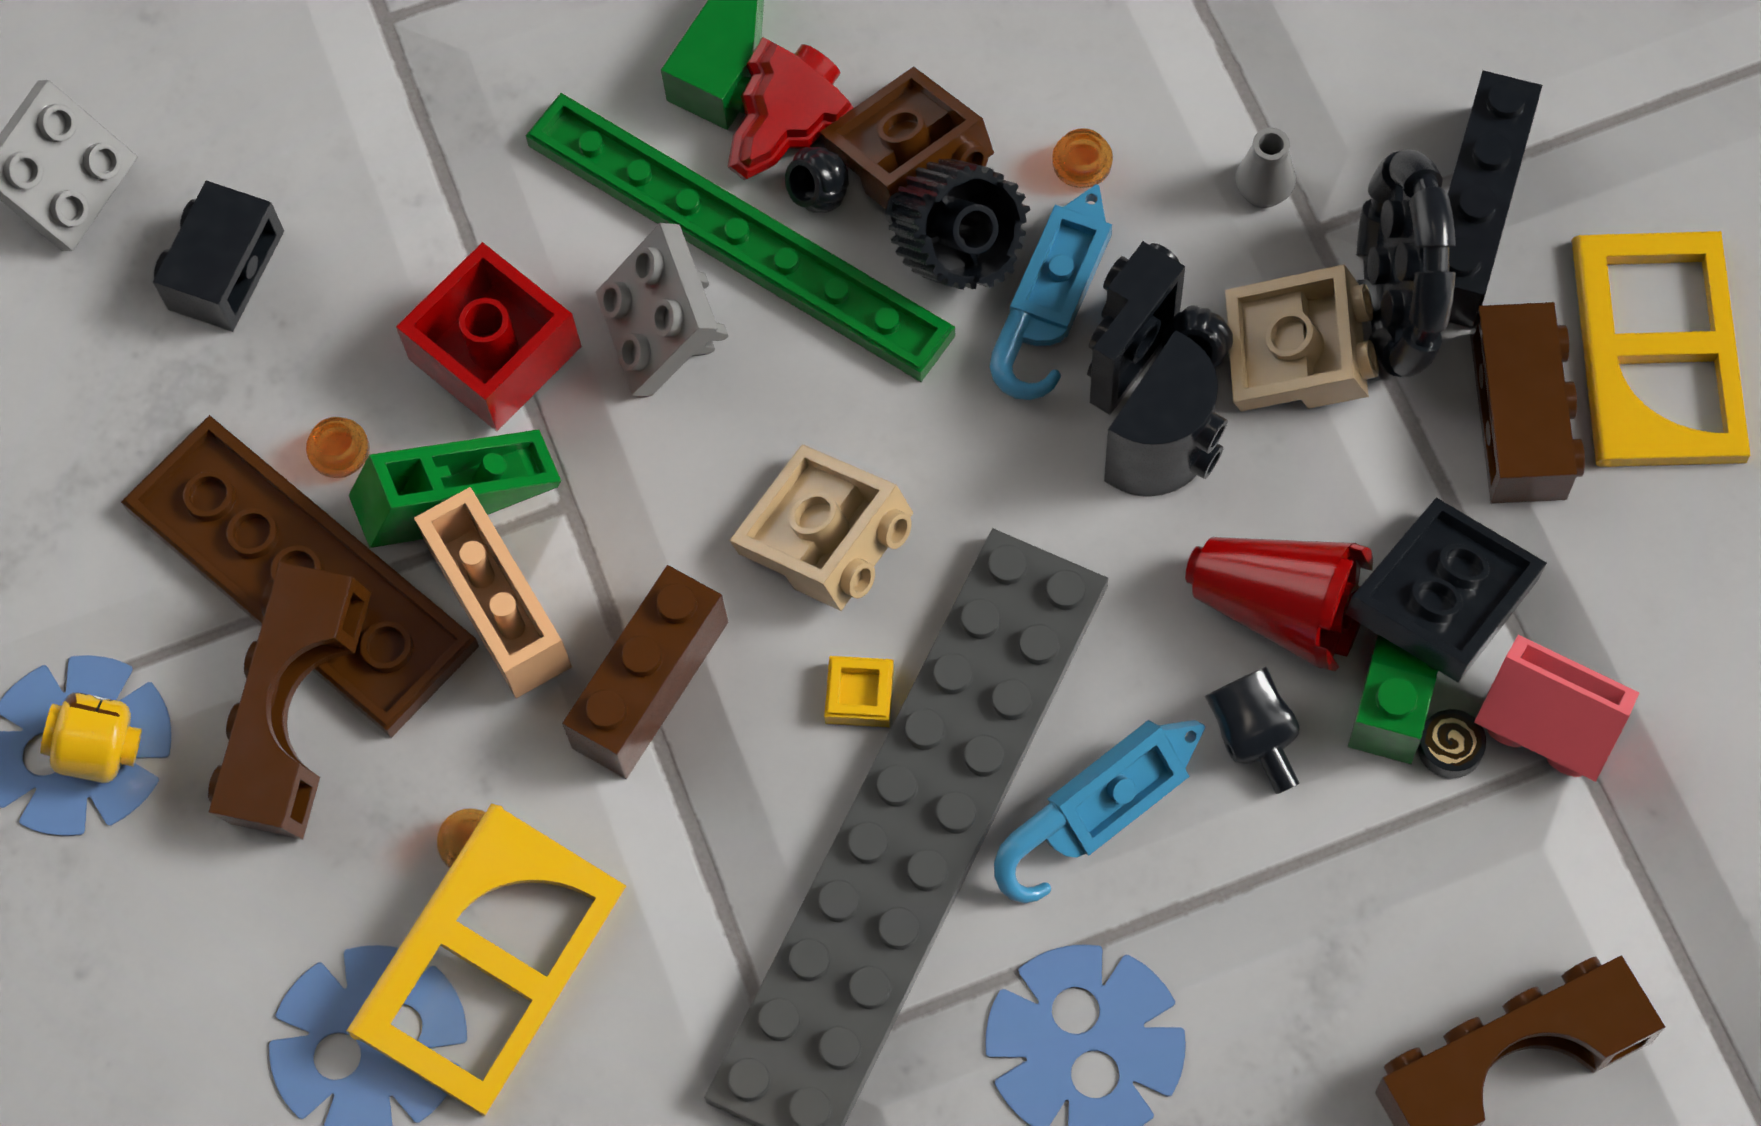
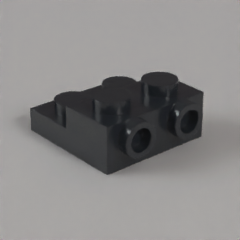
M1142 241L1129 259L1121 256L1114 263L1103 284V289L1107 290V301L1101 313V317L1104 319L1097 326L1089 342V348L1093 352L1087 376L1091 377L1089 403L1111 415L1162 347L1164 330L1171 323L1172 318L1180 312L1185 266L1179 262L1174 253L1160 244H1147Z

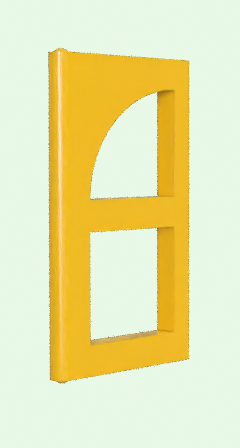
M1722 232L1601 234L1573 237L1571 243L1596 465L1599 467L1747 463L1751 455ZM1702 262L1710 331L1615 334L1607 265ZM1714 362L1723 433L1688 428L1657 414L1634 394L1627 384L1619 364Z
M491 803L346 1031L354 1040L364 1042L472 1110L485 1116L623 893L626 885L505 811L502 806ZM513 884H552L571 889L594 900L547 977L456 920L480 897L493 890ZM440 946L531 1002L483 1080H480L391 1025Z

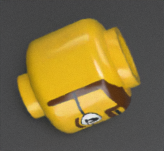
M79 692L71 693L64 699L62 705L52 703L43 732L40 754L50 756L51 768L60 775L98 783H109L117 776L121 764L134 766L142 729L130 726L131 713L125 703Z

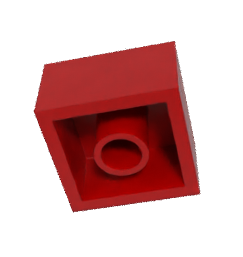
M483 242L396 326L409 360L496 432L582 347L572 313Z

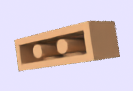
M471 487L414 517L427 548L516 699L572 668L562 639Z

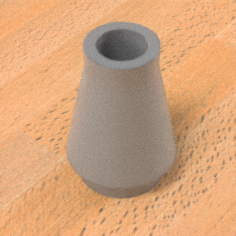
M1277 128L1262 129L1254 136L1252 146L1236 171L1235 182L1239 192L1249 203L1257 207L1267 208L1281 203L1292 194L1296 185V175L1289 151L1290 141L1288 136Z

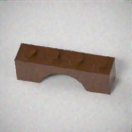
M280 562L275 580L269 581L266 585L261 603L264 619L257 641H253L249 646L244 660V674L247 679L240 703H236L232 707L227 719L226 736L229 742L223 763L215 768L209 782L208 798L211 803L209 813L232 825L303 840L320 777L302 763L291 745L287 725L288 711L296 689L311 671L331 659L355 654L371 592L353 576Z
M1622 955L1603 965L1595 956L1566 971L1561 976L1565 982L1564 985L1544 995L1539 987H1533L1513 997L1502 1006L1506 1014L1496 1020L1483 1025L1480 1018L1475 1017L1451 1029L1443 1036L1447 1045L1425 1056L1421 1049L1417 1047L1392 1059L1384 1066L1388 1075L1382 1077L1375 1094L1393 1126H1482L1485 1122L1483 1106L1485 1078L1488 1070L1505 1056L1526 1049H1548L1572 1057L1595 1073L1653 1043L1664 1030L1665 1025Z

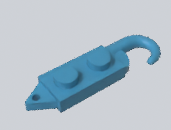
M1094 185L1064 207L1054 206L1011 302L1009 315L991 353L989 368L993 381L1000 390L1015 399L1033 400L1044 397L1055 388L1061 378V373L1058 370H1052L1045 379L1039 382H1023L1013 373V364L1022 343L1034 346H1051L1068 337L1112 236V224L1106 222L1099 185ZM1093 201L1095 204H1088L1087 202Z
M1148 720L1047 798L1049 804L1014 830L1000 845L994 860V878L1000 891L1010 900L1021 903L1035 902L1051 892L1049 883L1043 882L1034 887H1025L1017 881L1016 868L1020 860L1043 841H1046L1049 846L1068 857L1077 858L1084 854L1091 855L1190 777L1185 768L1205 730V725L1197 720L1157 725Z

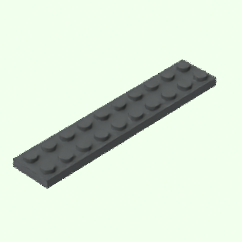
M992 528L704 1096L706 1103L754 1126H845L1108 587V577Z

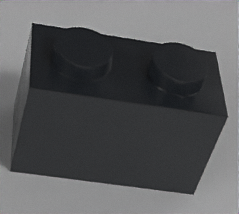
M207 180L205 181L197 198L190 200L185 206L180 220V230L171 248L164 250L160 254L154 268L153 284L168 310L232 332L234 331L284 233L272 202Z

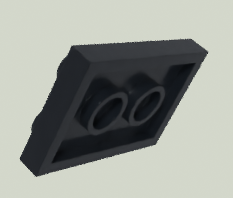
M1436 497L1354 593L1344 614L1369 628L1373 633L1382 636L1425 662L1429 667L1438 670L1459 683L1539 580L1547 562Z

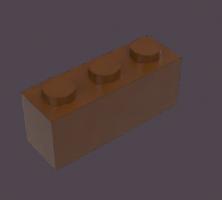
M1554 302L1479 306L1470 332L1490 503L1567 500L1576 477H1582L1585 470L1583 442L1581 439H1573L1570 419H1575L1577 413L1576 387L1573 381L1565 382L1563 362H1567L1569 358L1567 326L1557 325Z
M669 565L665 567L562 722L572 749L625 779L628 778L729 623L722 594Z

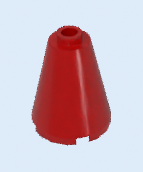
M1211 537L1207 540L1204 547L1196 546L1193 549L1187 563L1185 580L1187 583L1192 584V593L1195 599L1320 669L1336 671L1339 665L1333 658L1334 654L1348 656L1361 626L1359 622L1344 613L1352 596L1360 588L1358 585L1360 569L1373 571V557L1370 548L1358 545L1357 543Z

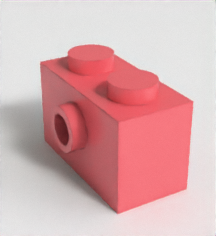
M1518 634L1499 669L1474 723L1486 728L1492 738L1510 747L1523 746L1546 757L1549 764L1563 774L1573 777L1585 776L1596 782L1631 714L1639 692Z

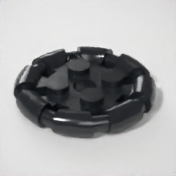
M1411 149L1393 152L1380 163L1368 185V193L1372 199L1367 200L1362 206L1356 256H1363L1364 280H1357L1359 285H1367L1373 304L1372 334L1368 340L1374 345L1378 365L1384 371L1396 377L1415 376L1425 370L1436 357L1442 345L1440 332L1447 328L1450 320L1456 272H1449V247H1455L1456 241L1449 195L1446 190L1441 188L1443 178L1432 160L1422 152Z

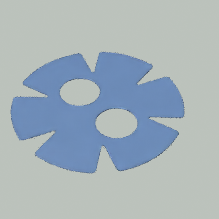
M71 656L68 660L65 693L62 692L46 665H42L15 683L1 698L0 715L20 726L23 730L0 731V807L8 806L30 790L36 788L34 795L19 820L20 824L46 834L63 836L82 835L85 831L88 797H91L105 823L111 826L133 812L152 793L159 782V778L134 763L133 767L121 764L118 774L113 781L98 783L60 775L56 772L44 776L36 775L30 772L23 762V752L27 743L33 737L44 732L52 703L62 705L68 695L76 692L117 700L132 673V666L119 660L102 656ZM147 682L120 701L125 703L130 709V726L142 729L136 758H166L170 755L171 748L170 717L160 693L152 682Z
M374 945L346 949L344 951L346 989L340 985L323 963L318 962L296 981L282 1000L276 1013V1018L309 1032V1035L277 1039L269 1043L270 1066L275 1084L285 1103L300 1119L306 1118L331 1094H334L324 1126H393L390 1096H394L414 1122L420 1123L447 1097L448 1094L360 1040H356L361 1051L360 1062L356 1070L349 1076L338 1080L328 1079L318 1072L314 1064V1052L322 1039L334 1033L350 1035L346 1031L399 948ZM431 966L421 975L404 1002V1005L414 1008L422 1019V1032L417 1041L428 1048L463 1044L467 1041V1025L461 1001L456 990L445 975L436 966Z
M1098 945L1064 946L1036 956L1018 970L1039 1001L1038 1004L1006 989L999 991L988 1018L986 1055L988 1057L1027 1058V1061L997 1078L995 1085L1007 1104L1029 1125L1050 1126L1064 1102L1068 1100V1126H1143L1153 1119L1154 1114L1133 1085V1081L1165 1096H1172L1180 1080L1184 1065L1185 1030L1181 1027H1144L1145 1023L1175 1005V999L1168 988L1145 964L1130 955H1124L1106 984L1102 985V947ZM1072 987L1083 988L1094 995L1099 1004L1100 1012L1096 1024L1090 1030L1080 1034H1072L1062 1030L1055 1023L1052 1015V1005L1057 995L1063 990ZM1089 1051H1101L1108 1054L1114 1059L1119 1069L1117 1086L1110 1094L1101 1098H1090L1081 1094L1072 1082L1071 1070L1074 1062L1079 1056Z

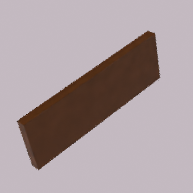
M210 415L121 501L126 511L260 626H262L264 619L261 609L263 593L268 582L275 580L280 562L353 576L371 592V597L355 654L331 659L319 665L313 671L391 738L479 647L477 639Z

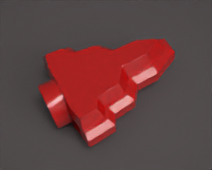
M764 37L760 39L747 62L751 78L741 95L746 116L733 134L728 168L743 180L753 177L775 166L789 148L810 147L821 136L820 131L854 108L839 89L833 85L841 72L828 57L806 44H801L797 51L792 53Z

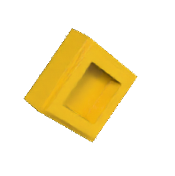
M829 656L824 712L825 724L890 728L894 660Z

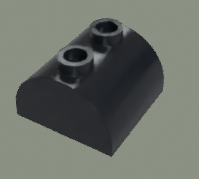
M1176 330L1108 428L1104 482L1129 494L1138 496L1164 495L1185 486L1196 475L1206 479L1215 468L1224 447L1218 444L1226 429L1228 420L1215 413L1218 393V380L1215 368L1206 352L1196 342Z

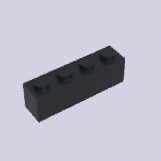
M1482 70L1448 191L1456 241L1455 247H1449V272H1456L1450 323L1472 328L1478 307L1483 304L1543 85Z

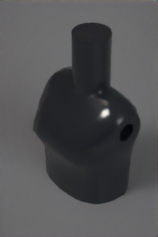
M1267 666L1205 695L1217 719L1225 747L1235 762L1248 764L1260 760L1276 794L1299 784L1296 774L1283 750L1297 738L1300 731L1299 723L1292 710L1278 693Z

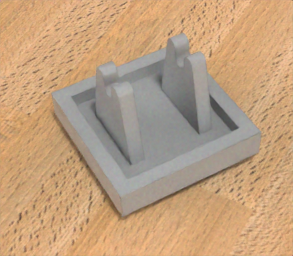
M38 80L0 133V201L61 251H73L138 156L50 80Z
M659 223L596 291L601 312L606 320L620 365L623 368L632 395L652 396L692 355L710 354L715 351L712 341H722L728 338L725 325L715 321L704 291L709 286L707 276L704 272L696 270L680 224Z

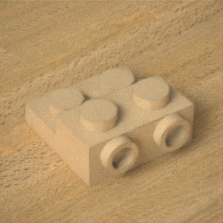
M1345 264L1225 290L1227 325L1233 334V344L1229 351L1233 403L1241 412L1302 400L1306 407L1310 409L1369 397L1367 379L1378 377L1379 369L1373 343L1370 340L1364 341L1362 322L1373 320V304L1367 285H1359Z
M802 444L729 541L739 555L785 575L795 590L842 611L851 597L859 599L869 592L875 579L874 566L888 547L897 549L905 543L911 531L912 523L910 517L913 515V511L897 484Z

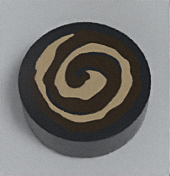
M1446 709L1428 718L1418 746V753L1423 764L1431 772L1444 778H1460L1470 774L1477 768L1486 749V734L1482 726L1474 723L1475 717L1465 711Z

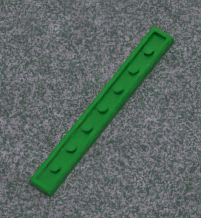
M563 93L557 96L526 134V140L530 148L657 224H680L685 240L919 382L923 381L956 336L955 326Z

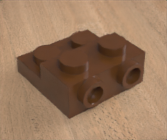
M914 66L820 131L825 148L842 158L846 166L860 177L865 193L884 209L887 208L889 197L898 192L899 186L906 187L908 185L905 178L908 175L916 177L915 169L918 167L926 169L928 162L938 163L939 159H957L986 167L988 158L994 154L983 118Z

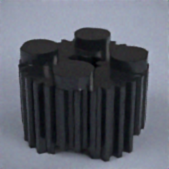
M939 159L938 163L928 162L926 169L920 167L915 169L916 177L908 175L905 178L908 185L906 187L899 186L898 192L889 197L885 215L891 224L889 225V230L895 232V236L891 238V243L899 245L895 252L898 256L904 257L902 263L905 266L911 267L913 273L937 283L964 290L965 287L976 289L977 284L992 288L994 287V280L1003 282L1005 280V272L1013 274L1015 271L1013 264L1017 260V256L1014 252L1016 249H1022L1023 247L1019 242V238L1026 236V231L1021 229V225L1027 222L1025 214L1030 211V207L1022 204L1026 196L1024 193L1016 192L1019 187L1018 184L1003 180V174L994 172V169L957 159Z

